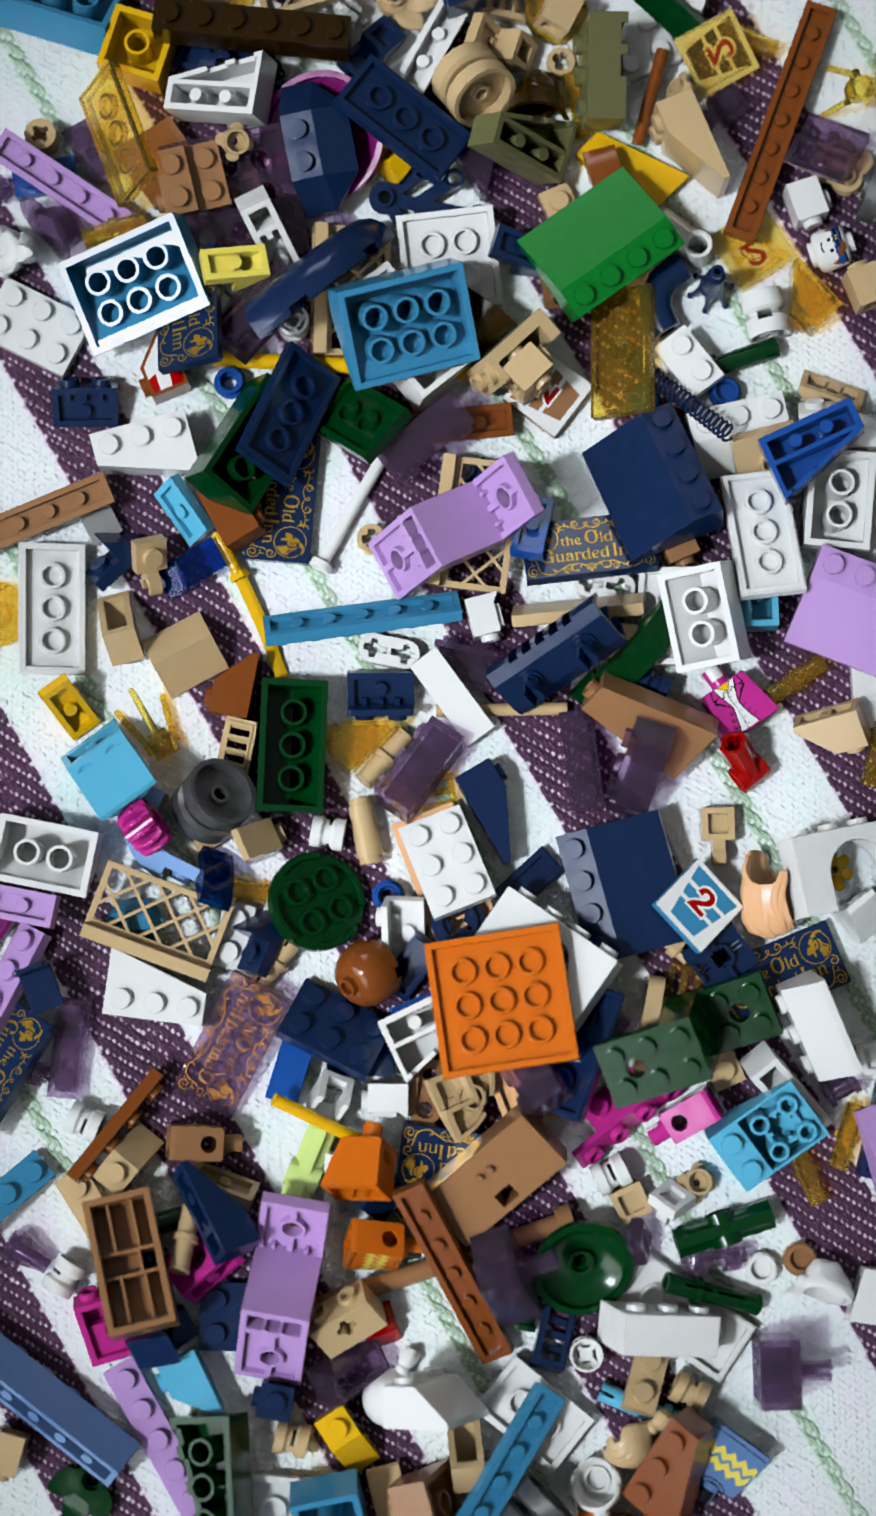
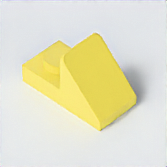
M265 244L200 249L198 254L204 285L230 283L232 292L264 280L271 275Z

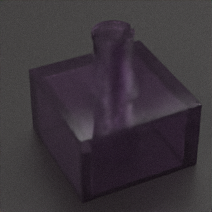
M508 1224L469 1237L479 1292L501 1327L504 1329L541 1316L533 1278L560 1269L554 1249L551 1248L548 1251L527 1257Z
M792 1332L753 1333L751 1335L753 1401L761 1411L803 1410L802 1381H832L833 1373L830 1372L832 1369L831 1359L801 1360L800 1340Z

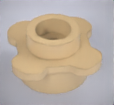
M680 73L678 78H674L669 83L666 92L667 98L692 88L694 94L696 93V85L688 80V73Z
M232 122L229 129L225 132H219L215 136L216 144L222 146L226 152L225 157L229 161H237L240 154L252 150L254 146L253 139L249 138L240 122ZM233 138L237 139L236 145L232 144Z
M699 1162L692 1164L691 1170L686 1174H680L677 1177V1183L696 1196L695 1203H699L703 1195L709 1191H714L717 1186L716 1180L711 1178V1175L705 1170V1166ZM694 1180L699 1181L698 1186L694 1185Z

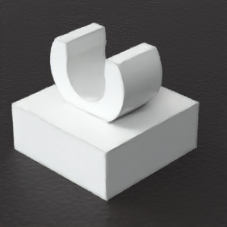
M669 1179L652 1191L648 1198V1204L657 1210L656 1218L665 1225H668L670 1220L675 1221L695 1206L696 1196L673 1179Z

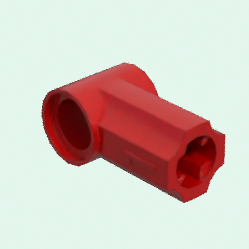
M741 731L737 733L729 732L721 738L722 743L719 750L730 767L727 772L744 793L750 791L771 774V769L754 750L744 733Z

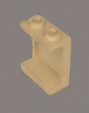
M538 308L489 350L481 360H478L465 372L469 376L470 384L476 391L488 397L511 379L500 366V361L516 346L521 344L524 347L531 341L536 347L538 345L545 347L561 332L547 315Z

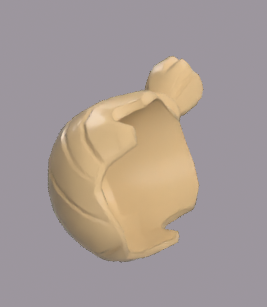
M660 1409L655 1413L653 1419L627 1424L621 1428L619 1441H616L612 1436L607 1437L606 1446L602 1449L603 1456L614 1466L624 1469L638 1468L654 1444V1435L665 1428L673 1415L667 1410Z

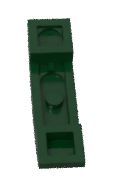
M662 600L639 622L641 628L628 640L627 644L622 646L597 672L592 669L569 692L572 697L582 704L584 699L582 691L593 678L598 680L605 672L635 684L657 662L671 645Z

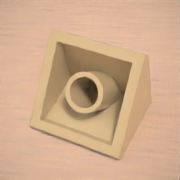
M200 611L142 641L146 653L171 699L229 669Z

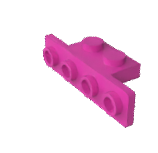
M606 1085L593 1095L585 1117L597 1132L575 1148L571 1154L582 1168L597 1163L614 1144L623 1142L639 1124L652 1119L660 1107L678 1098L683 1089L616 1109Z

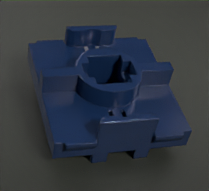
M731 921L701 953L696 954L690 946L681 951L682 957L698 975L704 987L742 975L758 963L757 956L739 935ZM723 948L729 958L717 966L711 959V956Z

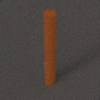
M663 48L656 49L631 142L633 145L644 147L669 50Z

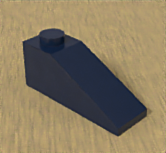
M490 758L455 777V782L505 866L511 861L506 786L503 782L508 778L499 762L492 764Z
M188 1160L181 1162L172 1178L215 1266L250 1253L260 1241L258 1226L250 1218L247 1210Z

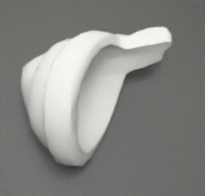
M815 1258L803 1274L797 1275L793 1285L787 1288L783 1294V1298L788 1304L802 1293L818 1301L838 1306L850 1305L855 1297L852 1283L844 1273L841 1265L836 1261L823 1258Z

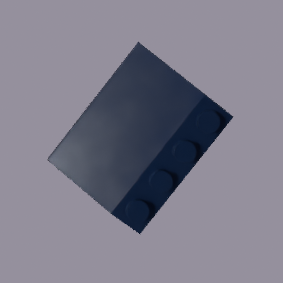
M671 402L639 414L582 452V457L632 563L724 527L723 508Z
M659 809L556 837L579 925L591 934L589 942L598 948L603 942L619 953L616 958L617 960L684 941L652 906L654 901L678 877Z

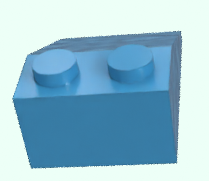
M357 1468L290 1482V1511L292 1516H368Z

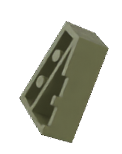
M590 11L580 31L573 37V54L578 55V66L574 70V85L579 87L580 98L576 99L575 113L576 118H581V129L619 130L626 120L627 76H624L623 55H628V44H622V28L625 23H628V11Z
M503 111L476 115L467 146L536 186L562 183L578 122L560 121L554 118H538L532 115Z

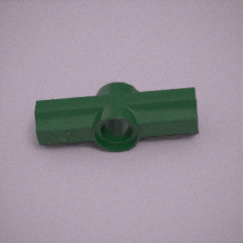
M764 1199L736 1209L730 1207L705 1215V1219L671 1229L679 1257L682 1258L713 1247L714 1249H721L743 1241L744 1237L775 1228L776 1223L768 1199Z

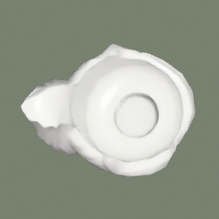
M0 225V277L6 279L9 275L18 271L23 264L35 262L40 250V245L35 236L29 232L21 231L19 233L8 226Z

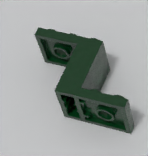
M760 968L667 998L658 1023L596 1042L592 1048L615 1107L620 1109L712 1080L720 1053L783 1034L784 1029ZM738 1003L744 1004L748 1007L750 1014L746 1018L738 1019L732 1015L731 1007ZM632 1059H640L646 1064L647 1070L641 1074L633 1073L628 1067V1062Z

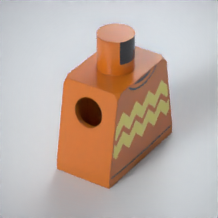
M352 1218L343 1236L342 1269L394 1270L398 1269L403 1258H421L422 1251L415 1238L405 1237V1226L401 1223Z

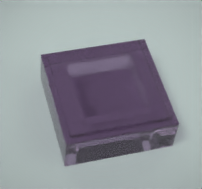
M631 1218L627 1249L630 1255L633 1256L635 1265H647L649 1263L652 1235L643 1218Z

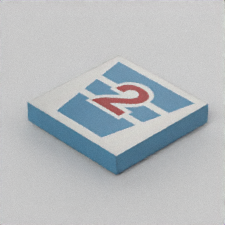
M699 858L695 859L652 904L654 909L696 954L701 953L743 908L742 904Z

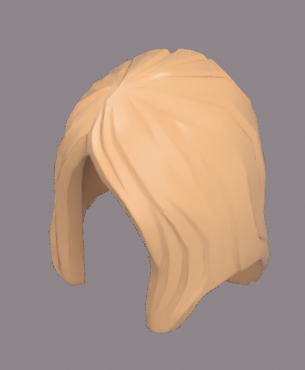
M749 850L742 866L740 903L743 906L740 910L742 922L750 934L772 939L785 935L794 928L796 923L787 889V870H780L778 876H776L770 868L768 856L759 850Z

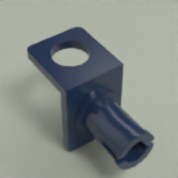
M43 960L12 972L13 977L19 978L32 1014H39L64 1003L49 961Z

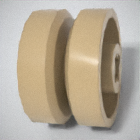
M478 41L463 43L448 52L436 66L431 80L434 94L457 122L467 128L473 127L476 115L504 112L509 106L516 90L515 79L510 71L498 60L486 44Z

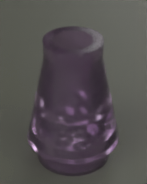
M17 1230L13 1231L1 1251L3 1255L7 1256V1261L37 1270L42 1274L45 1273L54 1257L47 1253L25 1231L20 1233Z

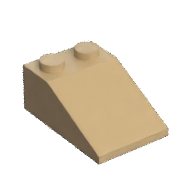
M692 88L655 102L653 115L651 116V126L648 127L654 145L659 144L665 156L717 199L724 197L730 174Z

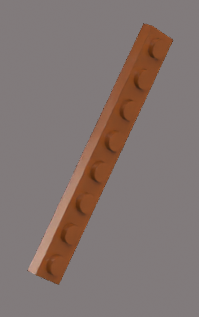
M807 0L723 235L754 245L838 9Z

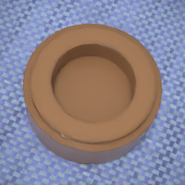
M801 1241L790 1243L782 1254L784 1267L795 1276L803 1274L811 1262L817 1258L814 1249Z

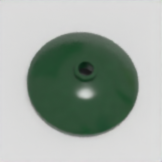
M597 1221L572 1222L552 1232L538 1248L533 1262L534 1283L542 1299L555 1310L570 1315L593 1314L600 1311V1300L617 1301L626 1291L633 1275L634 1263L632 1252L625 1238L611 1226ZM583 1254L581 1259L574 1260L575 1256Z

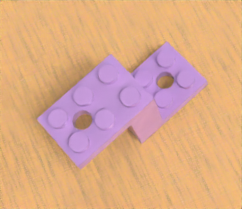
M514 451L500 457L471 482L409 507L371 539L368 545L397 600L409 596L437 573L498 547L543 513L545 509L541 504L539 495L534 491L527 478L523 465L518 461Z
M263 1191L258 1223L260 1241L255 1247L241 1308L234 1374L301 1385L308 1332L322 1269L331 1203ZM287 1223H295L299 1226H291Z

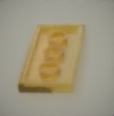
M108 59L78 99L117 206L128 208L158 172V167L118 60Z
M650 283L622 288L591 310V418L595 421L655 411V287Z

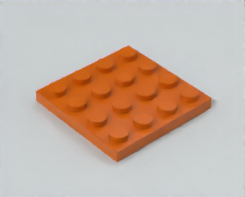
M559 923L424 944L443 1080L580 1060Z

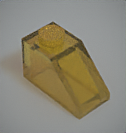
M797 257L789 270L788 315L791 317L790 322L793 327L802 334L805 332L811 338L839 312L843 302Z
M345 720L340 726L334 723L326 731V751L352 774L372 754L373 750L379 747L396 730L397 724L392 720Z

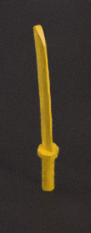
M218 531L213 533L211 537L216 543L215 545L220 551L222 558L225 560L224 562L230 569L231 576L229 578L231 582L237 584L251 614L275 678L289 679L278 646H266L263 616L265 614L247 577L250 575L247 568H242L237 556L225 546Z

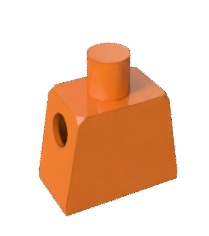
M366 1121L364 1122L361 1136H344L339 1140L320 1185L336 1201H392L397 1154L396 1150L381 1137L383 1132L381 1124Z

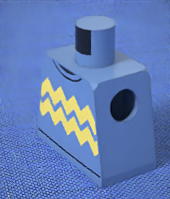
M714 1416L710 1423L715 1430L706 1467L702 1470V1478L698 1486L700 1492L697 1499L707 1506L718 1490L731 1499L735 1498L771 1461L765 1452L716 1416Z

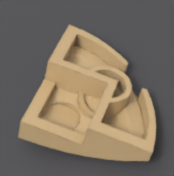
M442 1073L423 1080L443 1124L455 1142H459L473 1133L487 1114L483 1112L488 1096H494L495 1073L443 1080Z

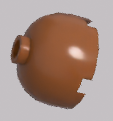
M361 938L352 943L339 955L334 969L335 981L343 996L353 1004L361 1007L377 1006L387 1001L399 991L402 978L400 976L397 979L395 968L399 965L390 950L379 941L372 939L367 942L363 941L364 938Z

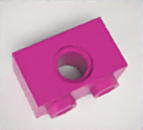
M199 1231L197 1232V1236L200 1238L197 1247H194L190 1274L181 1276L170 1273L172 1283L178 1292L193 1304L246 1261L243 1256H239L215 1266ZM172 1252L167 1258L168 1266H170ZM206 1254L204 1263L197 1267L198 1259Z

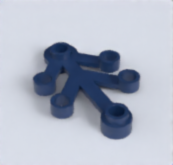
M451 168L446 172L445 178L440 180L436 186H431L417 197H410L403 194L417 183L429 181L426 178H420L417 175V171L413 169V172L405 176L399 184L380 182L374 185L369 193V203L375 212L389 215L395 226V216L403 215L399 208L411 210L414 213L464 208L435 202L436 199L451 189L460 188L464 184V175L460 169ZM452 173L460 175L461 180L458 184H451L448 181ZM383 192L391 195L390 201L386 204L379 201V195Z

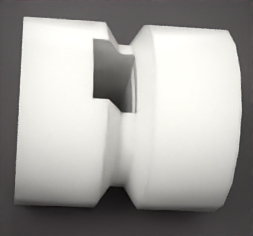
M780 286L759 287L740 295L743 315L749 317L745 324L749 342L758 343L771 337L779 339L790 333L788 316L785 312L781 311L785 303Z

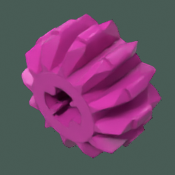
M144 798L128 803L124 810L117 815L118 826L122 829V834L127 838L128 843L133 845L135 851L140 852L146 857L161 851L172 840L171 829L168 827L167 821L162 817L161 812L155 808L154 804L149 803Z

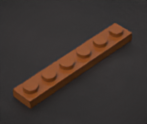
M422 1178L395 1189L392 1197L482 1364L512 1354L514 1345L426 1180Z

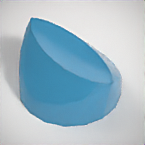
M137 897L128 898L118 903L123 915L141 907ZM141 897L145 905L152 902L147 898ZM157 905L147 909L154 926L164 923L163 916ZM115 906L106 915L105 922L119 917ZM143 911L125 919L130 931L139 934L150 929ZM122 921L113 924L118 927L124 928ZM153 932L145 935V937L155 939Z

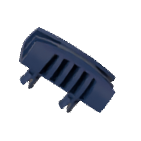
M597 593L592 594L556 621L550 623L543 630L537 632L530 639L524 641L487 667L486 677L491 685L519 714L522 715L531 708H536L537 704L543 703L547 697L584 672L591 671L590 668L595 665L598 666L600 661L628 643L626 633L619 618H611L607 606L598 608L596 600L599 596Z

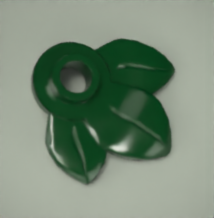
M81 1466L80 1468L65 1467L50 1480L47 1490L64 1496L62 1503L63 1516H86L89 1513L92 1516H108L113 1505V1499L108 1487L100 1481L96 1484L91 1483L88 1480L89 1472Z

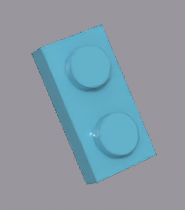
M179 474L169 477L153 494L189 547L199 544L215 527Z

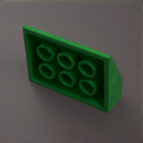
M623 166L516 241L571 323L581 318L685 244L668 217Z

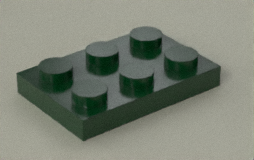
M349 376L334 393L316 433L370 465L403 429L413 415L406 407L373 388L355 391Z

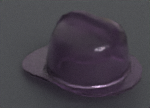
M29 196L21 198L20 208L29 226L51 247L60 260L66 261L70 259V250L88 235V231L79 217L65 206L44 208L34 198Z

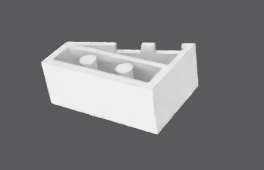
M264 50L254 52V56L239 60L232 58L225 60V64L211 68L204 66L169 76L163 108L179 121L218 124L240 122L242 125L267 127L278 63Z
M185 409L89 434L97 466L105 474L143 476L144 474L163 475L164 477L179 474L185 477L198 458V452Z
M111 948L102 1014L206 1027L210 993L130 954Z
M431 996L377 1022L406 1083L439 1052Z
M600 1300L597 1341L623 1356L717 1358L721 1317L710 1312L708 1306L701 1304H689L688 1308H683L670 1303L651 1305L638 1302Z

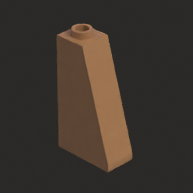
M605 672L598 680L593 678L582 691L584 699L581 710L673 779L717 737L719 720L714 716Z

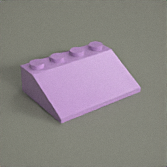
M823 544L817 551L806 580L807 592L800 596L783 642L876 677V564Z

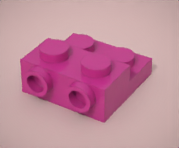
M89 1285L79 1290L78 1295L73 1297V1311L92 1366L96 1367L131 1356L124 1342L126 1339L113 1341L108 1337L100 1292L97 1286Z

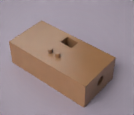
M521 1101L426 1182L455 1237L467 1248L567 1164V1148ZM510 1184L511 1187L502 1194L500 1191Z
M146 1186L82 1202L108 1337L113 1341H118L181 1325L171 1275L168 1271L169 1266L154 1193L150 1187ZM155 1251L158 1267L146 1269L144 1253Z

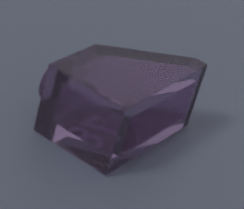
M373 1338L354 1345L333 1359L326 1355L305 1372L318 1400L343 1406L390 1369V1365L378 1339Z

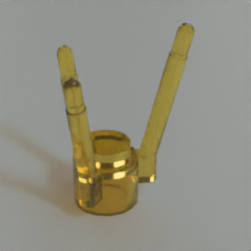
M828 65L826 67L828 72L849 77L850 80H848L844 88L846 97L819 114V119L823 120L852 103L859 104L863 102L867 106L876 97V84L874 80L868 75H861L859 69L849 70Z
M129 688L128 692L151 731V734L147 736L150 742L119 710L114 712L115 716L145 748L149 757L154 755L156 760L160 761L178 751L180 747L177 742L181 738L176 731L166 695L162 693L159 698L169 732L166 731L165 727L158 730L135 689Z

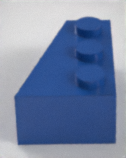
M851 397L758 439L759 449L785 505L864 433V424Z

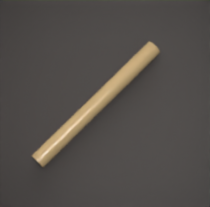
M540 702L536 705V708H531L522 715L516 712L508 703L479 704L488 717L568 715L567 702ZM436 704V718L446 717Z

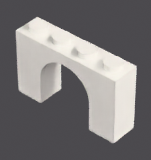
M867 817L847 820L848 826L838 828L837 822L817 826L818 832L809 834L808 828L788 832V839L777 842L783 869L787 870V889L794 920L839 911L831 877V863L835 852L843 843H851L863 849L871 858L876 871V821L868 822Z
M508 886L474 936L559 923L561 939L569 955L567 978L575 1031L578 1032L623 965L616 960L619 953L603 942L599 948L589 942L590 933L577 924H574L572 928L563 924L561 921L564 915L551 906L547 905L545 910L534 904L537 897L522 886L518 891Z

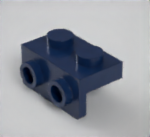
M412 670L348 671V716H355L357 721H371L375 719V716H388V720L402 721L406 720L407 716L414 715V672Z

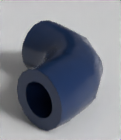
M675 252L663 259L649 273L641 290L640 313L653 341L666 337L681 324L672 308L673 297L676 290L690 281L691 277L684 262Z

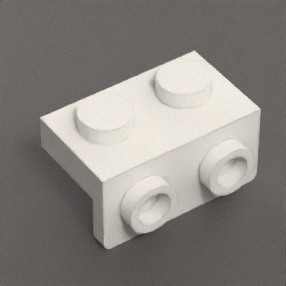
M685 325L681 326L653 348L654 360L652 363L655 364V368L659 367L660 371H664V375L668 374L669 378H673V382L677 381L678 385H682L683 389L686 388L687 392L692 393V396L696 395V399L724 378L725 374ZM685 391L680 394L679 398L683 396ZM689 394L684 398L683 402L689 397Z
M386 896L381 907L376 909V926L381 927L382 938H379L378 941L387 947L395 958H397L417 930L427 937L425 897Z

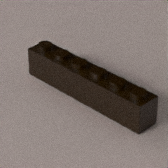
M155 0L151 26L156 43L253 53L264 50L267 54L342 62H349L353 33L351 16L197 0Z

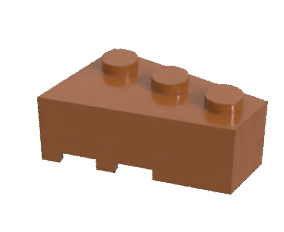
M689 1406L672 1416L621 1494L646 1516H691L695 1500L699 1496L700 1488L698 1486L702 1470L706 1467L715 1428Z

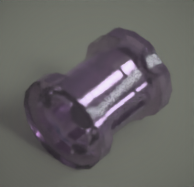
M855 1076L817 1082L821 1092L832 1108L838 1106L837 1102L854 1092L857 1094L862 1092Z

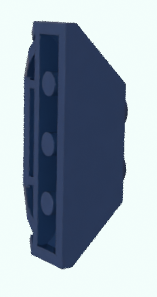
M313 81L281 88L279 112L291 180L306 218L339 211L344 198L360 172L351 119L332 104L336 97Z

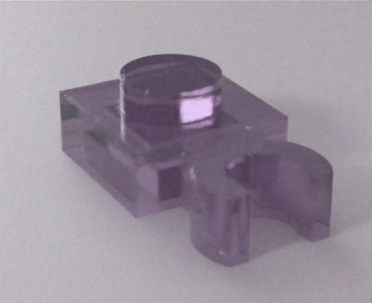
M732 82L707 99L706 106L709 110L702 109V112L712 133L718 122L723 129H726L749 113L752 107Z

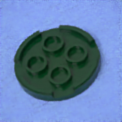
M320 852L303 853L283 864L273 876L267 896L269 915L280 935L295 947L311 952L329 951L349 941L359 929L364 906L366 905L363 886L353 869L344 861L341 862L334 857L321 854Z

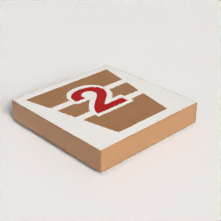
M551 354L553 357L551 362L554 364L552 370L553 378L549 382L551 384L550 388L540 398L537 399L533 396L522 406L507 392L503 397V401L505 403L511 402L514 410L555 439L593 390L594 386Z

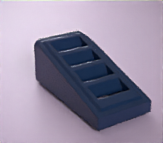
M544 1302L529 1365L561 1374L565 1370L577 1315L569 1314L568 1320L550 1316L551 1310H558ZM547 1324L564 1327L565 1331L560 1333L546 1329ZM544 1337L561 1341V1347L543 1343ZM541 1351L558 1355L557 1361L540 1357Z

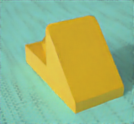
M65 673L37 691L42 701L73 741L101 723L78 688L69 680Z

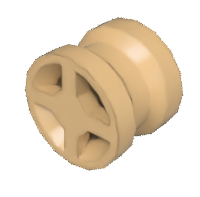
M37 118L30 121L25 127L24 137L28 143L49 157L56 153L60 145V139L54 125L49 120Z

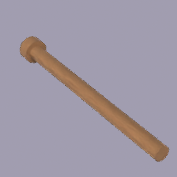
M565 1203L552 1208L554 1215L475 1241L467 1248L465 1246H461L471 1265L544 1240L558 1228L575 1222L569 1204ZM423 1259L364 1279L363 1282L378 1297L433 1278L435 1275L427 1260ZM344 1287L317 1295L314 1306L340 1292Z

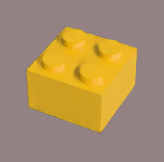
M116 3L96 64L101 77L162 95L178 45L155 42L151 29L152 13Z

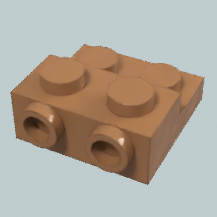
M215 140L186 147L181 145L151 152L153 161L147 163L152 181L158 180L161 193L155 194L160 214L175 212L184 214L186 217L233 205L219 145L216 144Z

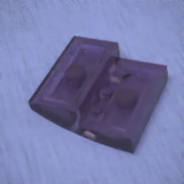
M810 112L800 134L796 133L783 163L844 185L870 141V134Z

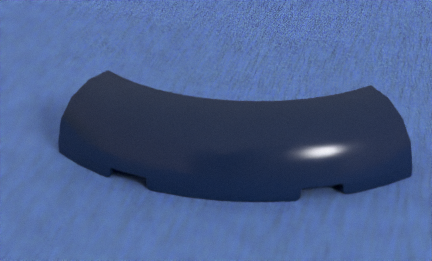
M366 218L358 219L328 237L246 302L244 306L245 315L256 335L262 340L272 334L305 306L302 299L306 298L308 302L314 299L351 269L373 256L396 235L383 222Z

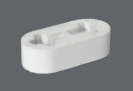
M629 575L592 579L593 583L603 584L602 588L592 587L590 592L584 591V586L579 584V581L585 580L573 582L574 591L580 598H588L594 593H597L599 597L617 595L616 590L607 589L606 585L617 586L619 581L625 582L624 586L630 589V592H624V594H633L636 590L635 582Z
M370 633L365 635L359 643L361 658L366 663L396 670H412L409 665L420 658L418 646L406 639ZM372 640L378 641V647L388 651L387 654L376 652L375 657H369V652L364 647L365 645H371ZM404 647H409L410 653L415 655L414 659H408L407 664H402L401 658L391 655V652H403Z

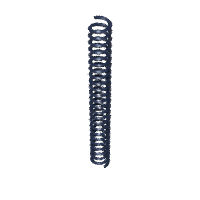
M627 343L619 348L617 355H615L617 346L613 347L612 355L614 358H617L628 369L639 375L641 379L648 382L650 386L657 389L658 392L666 396L672 403H675L681 410H684L690 417H693L699 424H703V427L712 431L723 442L733 439V437L724 439L732 432L733 424H729L728 420H724L723 416L719 417V413H715L714 409L710 410V406H705V402L701 403V399H696V395L692 396V393L687 392L686 388L683 389L682 385H678L677 381L673 382V378H669L668 374L664 375V371H660L659 367L655 368V364L647 361L646 357L642 358V354H638L637 350L633 351V347H629ZM626 346L625 351L621 355H619L621 350ZM631 350L629 355L624 358L627 351ZM635 353L633 359L629 361L631 355ZM637 357H640L639 360L633 365L635 359ZM644 360L643 364L637 369L639 363ZM648 363L647 368L642 372V369ZM653 367L652 371L646 375L648 370ZM657 370L656 375L651 379L652 374ZM660 374H662V376L660 377V379H659L657 382H655L656 379H657V377H658ZM666 377L665 382L660 385L661 381ZM671 381L669 386L665 388L666 384ZM674 384H676L674 389L671 392H669L670 388ZM680 387L678 393L674 395L675 391ZM683 391H685L684 394H683V396H682L680 399H678V397L680 396V394H681ZM689 394L687 400L683 402L684 398ZM692 398H694L692 403L689 406H687L689 401ZM698 402L697 406L692 410L694 404ZM703 405L701 410L698 413H696L699 407ZM724 423H726V425L724 426V428H723L722 430H720V428L722 427V425H723Z

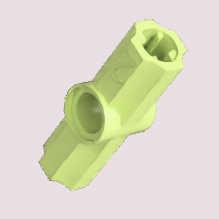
M311 1124L308 1125L296 1156H293L282 1183L284 1187L281 1194L306 1199L314 1196L324 1172L325 1153L330 1152L335 1140L334 1135ZM287 1223L291 1226H299L295 1223Z

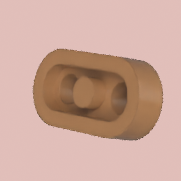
M432 1058L412 1078L409 1114L414 1121L434 1123L440 1117L423 1082L425 1080L423 1073L427 1068L434 1069L436 1075L442 1073L441 1062ZM424 1101L429 1102L432 1106L429 1114H422L419 1111V1105Z

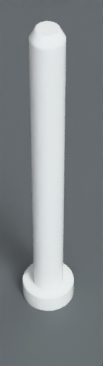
M385 447L382 453L371 463L318 557L313 556L310 560L309 565L326 575H329L333 567L329 563L392 454V447Z

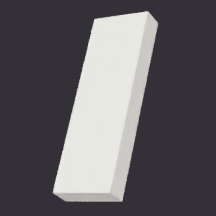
M436 646L409 665L468 746L495 727Z

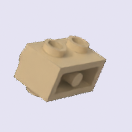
M530 341L524 347L521 344L516 346L506 357L508 362L502 367L511 378L503 386L523 406L533 396L538 399L550 388L551 384L549 382L553 378L552 370L554 364L551 362L553 357L542 345L536 347Z

